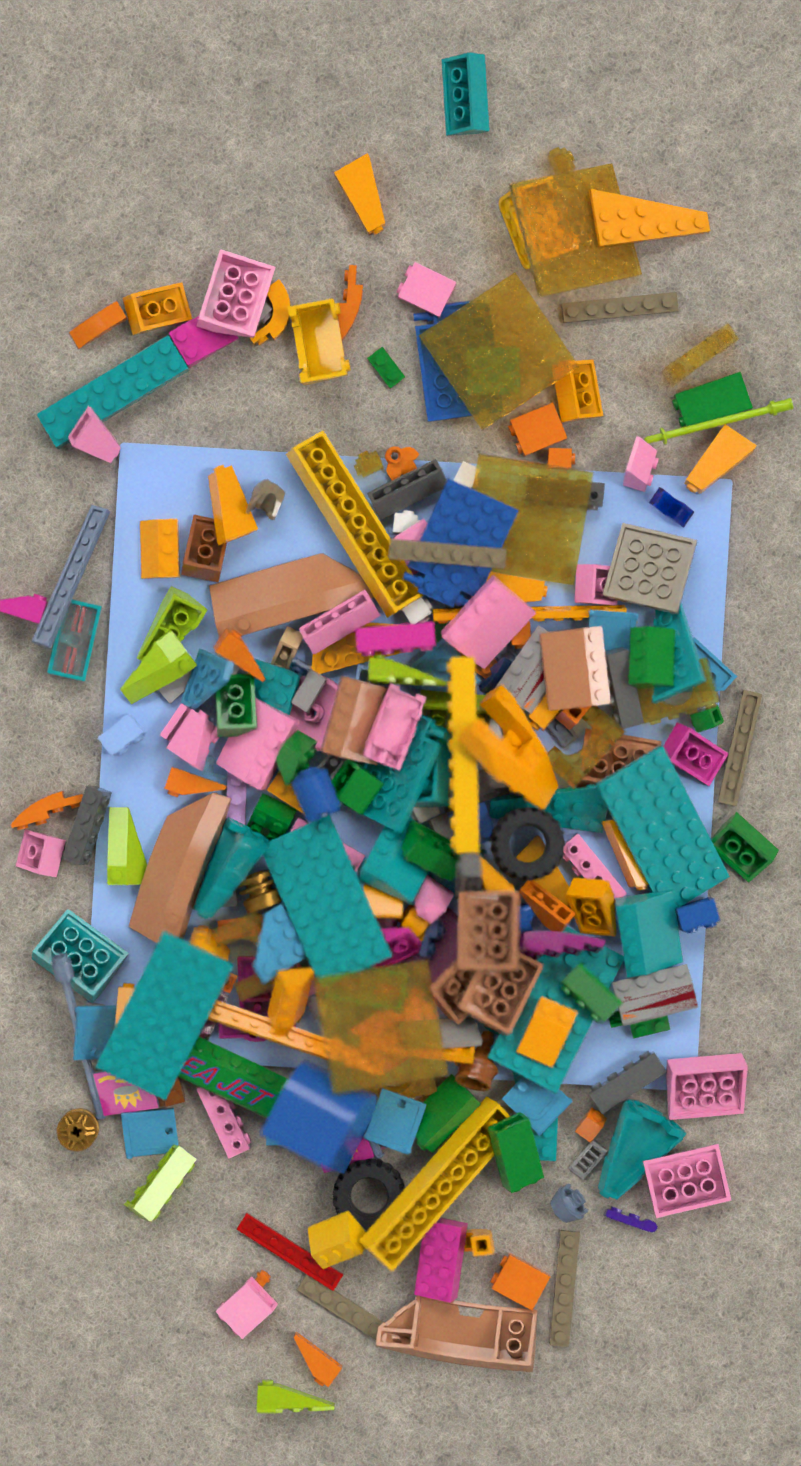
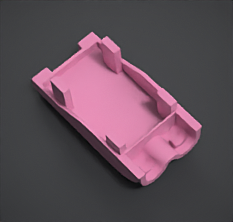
M389 683L367 738L364 756L400 770L414 735L417 721L421 716V709L426 697L419 694L411 696L399 691V686Z

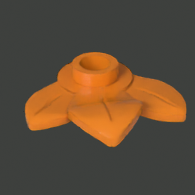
M393 446L386 451L385 459L388 463L386 471L391 480L417 468L413 460L419 456V453L414 448L405 447L401 449ZM397 453L398 459L393 460L391 454Z

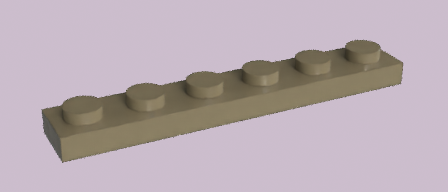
M677 292L562 303L564 323L679 311Z
M390 538L389 559L505 569L507 549Z
M747 690L742 692L717 802L737 806L762 694Z
M561 1230L550 1333V1345L569 1347L580 1232Z
M306 1274L297 1288L299 1292L375 1340L377 1339L378 1326L384 1322L383 1320Z

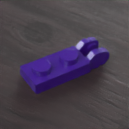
M612 1206L610 1210L605 1209L604 1216L652 1233L657 1230L658 1226L654 1221L649 1219L640 1221V1216L629 1213V1216L621 1214V1209Z

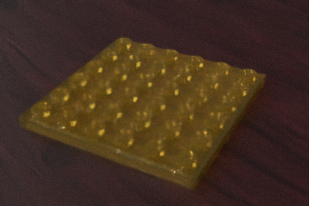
M612 163L511 183L509 185L539 298L642 275L634 243L598 246L589 190L595 189L621 195Z
M515 272L419 335V338L481 430L489 427L579 367Z
M479 453L473 489L519 510L502 548L507 549L505 569L492 568L491 572L574 585L593 472Z
M428 960L313 978L333 1095L448 1075L435 998L429 990L432 986Z

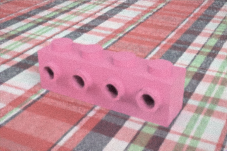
M364 590L300 627L299 630L312 653L316 654L356 631V629L378 618L380 614L370 596Z
M578 833L566 842L563 859L566 862L569 860L574 865L572 870L578 877L582 875L587 879L609 881L614 893V904L616 903L615 898L623 897L627 894Z
M197 1087L198 1094L228 1158L249 1150V1144L252 1141L249 1134H244L241 1128L244 1124L240 1115L236 1116L234 1113L235 1104L210 1091Z

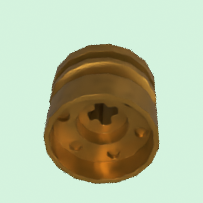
M261 870L247 875L237 887L246 885L247 889L239 892V894H249L250 898L243 902L247 914L283 901L278 888L271 889L270 885L274 884L275 881L274 879L268 881L267 877L271 876L270 870Z
M72 1109L59 1121L56 1130L57 1138L67 1150L74 1152L84 1151L98 1137L100 1130L99 1121L87 1109ZM75 1126H77L78 1129H82L79 1135L77 1133H73Z

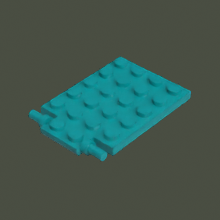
M421 714L400 770L377 762V765L362 763L363 767L384 783L363 813L364 816L399 833H403L442 747L441 744L430 740L429 737L430 735L433 737L438 736L444 740L448 737L447 732L435 725L437 721Z

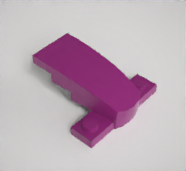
M534 931L520 934V953L535 961L542 954L558 958L562 952L578 956L583 950L598 954L605 944V940L564 932Z
M237 956L240 1008L269 1018L267 1012L274 988L271 979L263 984L253 969V962L256 956ZM219 1023V1039L244 1038L253 1042L266 1041V1039Z

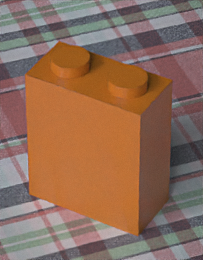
M553 403L510 420L511 425L508 426L511 436H516L518 443L515 445L518 453H523L524 457L567 440V435Z
M509 1252L508 1256L504 1255L499 1263L501 1266L499 1273L495 1272L490 1280L492 1283L491 1288L522 1306L533 1310L550 1279V1274Z

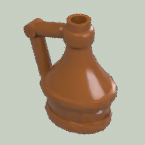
M483 1031L480 1035L482 1046H477L474 1050L473 1064L454 1062L458 1066L455 1081L461 1086L475 1091H488L492 1087L491 1082L493 1078L498 1074V1068L494 1062L487 1058L490 1053V1047L494 1043V1034L490 1031Z

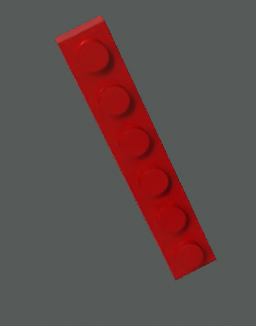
M248 1212L236 1228V1230L334 1291L344 1275L332 1266L322 1269L309 1251Z

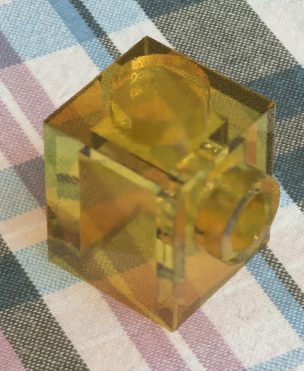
M557 147L549 152L550 155L547 156V160L557 179L575 170V165L572 162L575 159L570 150L567 151L565 147L562 149Z
M365 451L357 455L358 459L355 460L357 464L354 465L357 475H362L363 479L384 470L377 451L371 453Z

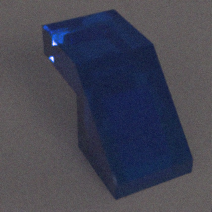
M661 487L658 488L649 501L659 512L683 528L694 513L685 503L677 500Z

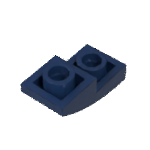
M297 657L293 658L289 666L295 674L305 677L312 668V666Z
M503 657L490 668L492 675L479 685L480 691L487 694L495 689L513 662Z
M436 919L430 925L422 941L419 956L424 960L432 961L433 955L436 953L435 942H442L446 934L445 923L440 919Z

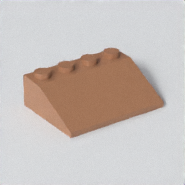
M602 626L539 633L548 710L609 704L610 694Z
M341 675L321 751L377 765V761L364 756V748L387 688Z
M586 728L576 788L587 787L589 784L596 786V783L660 746L661 741Z
M517 891L459 892L458 970L520 972L521 894Z
M520 953V972L475 971L458 1008L487 1027L507 1036L511 1033L544 965Z
M457 959L436 980L429 990L444 1015L459 1025L468 1014L459 1009L458 1006L475 971L458 970Z

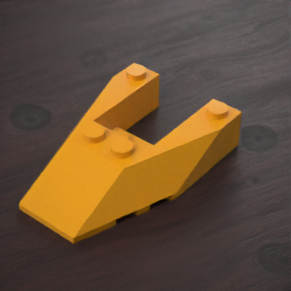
M501 684L488 692L480 703V706L505 731L501 740L481 718L467 725L457 739L498 782L503 781L510 786V790L520 792L525 796L524 799L539 809L544 810L559 786L544 746L516 699Z

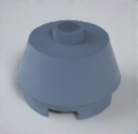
M571 1184L559 1187L551 1200V1207L555 1215L565 1223L583 1219L584 1215L588 1212V1209L584 1207L585 1198L578 1189L572 1190L570 1188Z

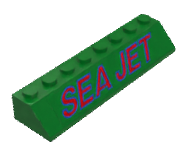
M199 1036L178 1077L267 1119L289 1080Z

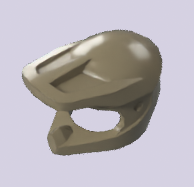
M268 479L260 481L253 489L246 513L249 514L255 508L262 509L266 512L269 519L275 520L284 499L285 491Z

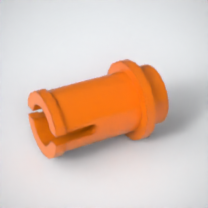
M261 1270V1272L257 1273L255 1280L263 1288L266 1283L270 1282L271 1276L264 1270Z

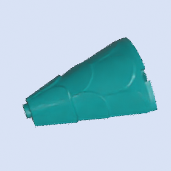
M227 817L194 905L197 915L203 919L215 916L231 898L233 891L247 877L250 870L266 852L270 844L269 840L260 833L252 831L250 827Z
M633 1099L625 1101L611 1138L608 1155L604 1159L598 1184L599 1193L605 1198L619 1199L642 1179V1176L645 1174L643 1161L665 1156L683 1140L687 1134L683 1128L675 1121L668 1120L665 1116H662V1112L650 1105Z

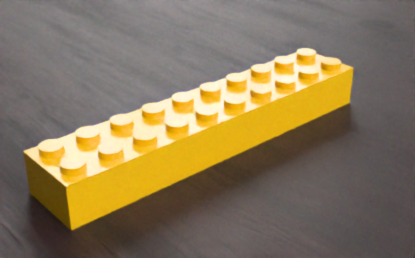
M319 432L287 452L285 455L386 617L392 616L421 598L423 594L417 592L418 588L413 583L402 579L405 572L412 574L405 561L389 559V535L325 432Z
M451 657V662H447V673H451V681H448V693H452V701H448V712H452V720H448L449 732H453V739H449V751H453V759H449V769L453 771L454 778H450V790H454V798H450V809L454 810V817H451V829H455V836H451V849H455V853H479L477 759L457 739L467 725L476 721L475 657Z
M486 1096L481 1105L461 1124L359 1242L381 1264L393 1272L494 1156L487 1127L510 1117V1115L497 1102Z

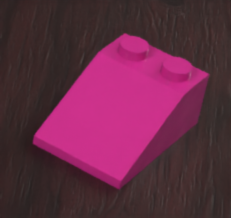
M199 316L169 332L189 368L238 340V336L216 333L197 327Z
M34 594L33 597L22 596L0 600V611L40 623L49 602L46 601V597Z
M678 722L663 745L674 766L707 786L711 785L729 754L699 733Z
M381 928L393 956L370 967L385 969L420 953L422 942L410 928Z

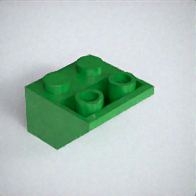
M299 730L282 744L276 757L279 770L287 786L294 781L299 772L309 769V759H312L317 751L315 749L317 741Z
M348 758L332 779L338 800L360 815H363L384 785L383 782L360 763Z
M262 793L247 826L252 831L263 835L270 842L286 834L297 810Z

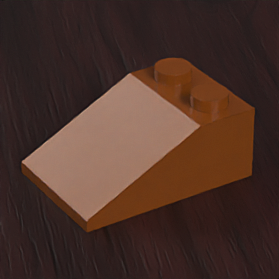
M193 515L181 575L219 583L227 543L218 545L213 518Z

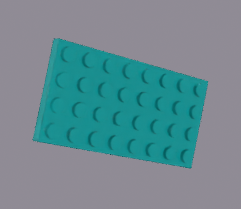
M662 745L596 783L608 810L652 893L673 890L675 908L681 907L730 877Z
M331 815L324 816L270 841L266 852L263 854L264 859L321 988L393 956Z
M568 926L563 931L564 933L583 935ZM606 946L598 954L583 950L578 956L562 952L558 958L542 954L537 962L544 966L511 1033L507 1036L499 1033L487 1058L556 1094L593 1022V1019L589 1016L590 1012L585 1008L581 1009L575 1003L576 999L573 996H567L561 990L562 986L559 983L575 966L581 963L609 989L624 961V956ZM541 997L577 1012L552 1068L517 1053L538 999Z
M164 930L96 1067L166 1100L234 964Z

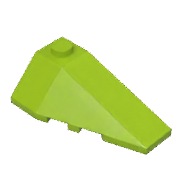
M170 586L141 646L137 659L142 660L152 649L153 643L169 630H172L181 642L191 630L199 626L207 612V608L188 593Z
M169 630L153 643L152 649L142 658L138 668L131 673L120 690L128 701L133 704L181 678L195 668L197 664L173 631Z
M373 655V658H369L368 683L446 686V681L391 659H385V655Z
M109 807L107 885H141L147 868V862L129 807Z
M264 1379L262 1383H258L257 1413H282L284 1409L300 1412L304 1408H307L308 1411H329L335 1408V1403L279 1383H273L274 1380Z

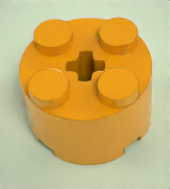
M409 904L403 912L402 918L398 920L401 923L400 926H395V928H410L418 939L422 941L426 934L424 932L428 926L430 927L431 923L417 915L416 904Z

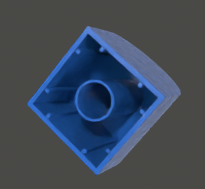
M304 1060L295 1069L284 1086L260 1134L328 1170L345 1173L372 1119L377 1096L310 1060Z

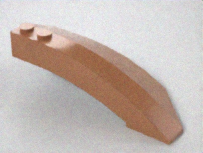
M324 553L209 586L219 638L226 628L230 631L235 629L244 636L327 612L366 590L371 599L375 598L359 573L333 560Z
M214 792L167 816L144 873L128 927L158 943L164 930L184 940L198 891L216 843L221 835L232 798Z
M416 1296L415 1300L410 1304L402 1307L391 1319L378 1326L376 1347L460 1365L533 1372L537 1310L490 1306L455 1300L449 1303ZM458 1306L483 1309L484 1311L480 1318L460 1315Z

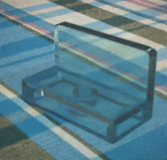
M207 755L202 774L227 780L226 775L213 772L217 757Z

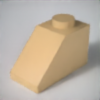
M287 626L271 664L290 669L289 666L303 640L301 632Z

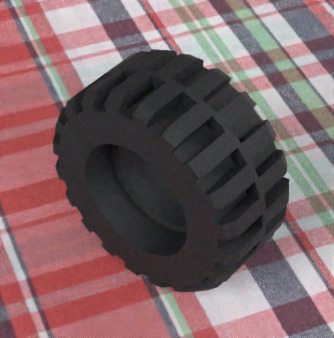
M523 807L511 810L498 820V823L492 830L490 852L493 855V861L502 872L511 878L522 881L544 878L559 866L560 860L565 853L564 846H566V840L563 837V829L559 826L560 823L550 813L539 808ZM522 826L537 828L545 838V850L541 857L533 862L518 860L510 850V838L513 832Z
M369 1158L353 1162L348 1165L345 1173H339L335 1180L333 1205L335 1206L336 1214L349 1211L367 1232L405 1189V1184L400 1173L390 1163H385L382 1159ZM363 1178H375L386 1187L387 1201L383 1208L377 1212L364 1213L358 1210L352 1202V1189Z

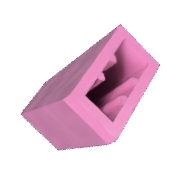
M89 406L68 436L73 447L109 463L118 456L121 448L116 438Z
M191 709L166 748L193 767L203 771L214 723L208 720L210 716L200 710L197 713Z
M427 875L415 897L417 915L432 924L445 912L454 893Z

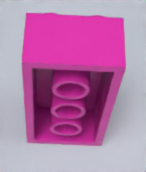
M427 622L356 629L357 651L362 653V656H373L377 651H381L383 655L394 654V650L400 649L402 653L413 652V648H420V651L433 650L432 647L436 646L435 623Z
M440 1217L422 1237L414 1295L449 1303L458 1297L468 1223Z

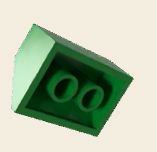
M652 626L631 627L629 684L637 689L674 686L675 629Z
M231 674L228 682L215 692L217 737H237L257 729L253 675Z
M738 812L732 815L711 838L719 856L748 883L774 861L779 851Z
M411 820L402 845L404 858L410 863L420 865L426 871L430 870L436 873L441 879L446 878L452 882L456 877L457 862H460V855L462 854L455 853V849L452 851L449 845L451 840Z
M581 963L575 966L559 983L562 986L561 990L567 996H573L576 999L575 1003L581 1009L585 1008L590 1012L589 1016L597 1023L600 1022L602 1024L623 1004L617 996Z

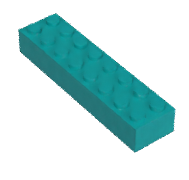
M168 335L36 415L55 447L59 449L70 442L68 436L88 406L104 422L188 372L189 369Z

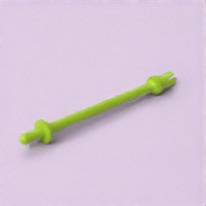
M791 398L777 402L769 401V404L765 407L665 432L664 428H660L659 434L647 436L644 441L648 444L662 441L666 445L667 439L765 414L776 416L777 413L793 410V402Z

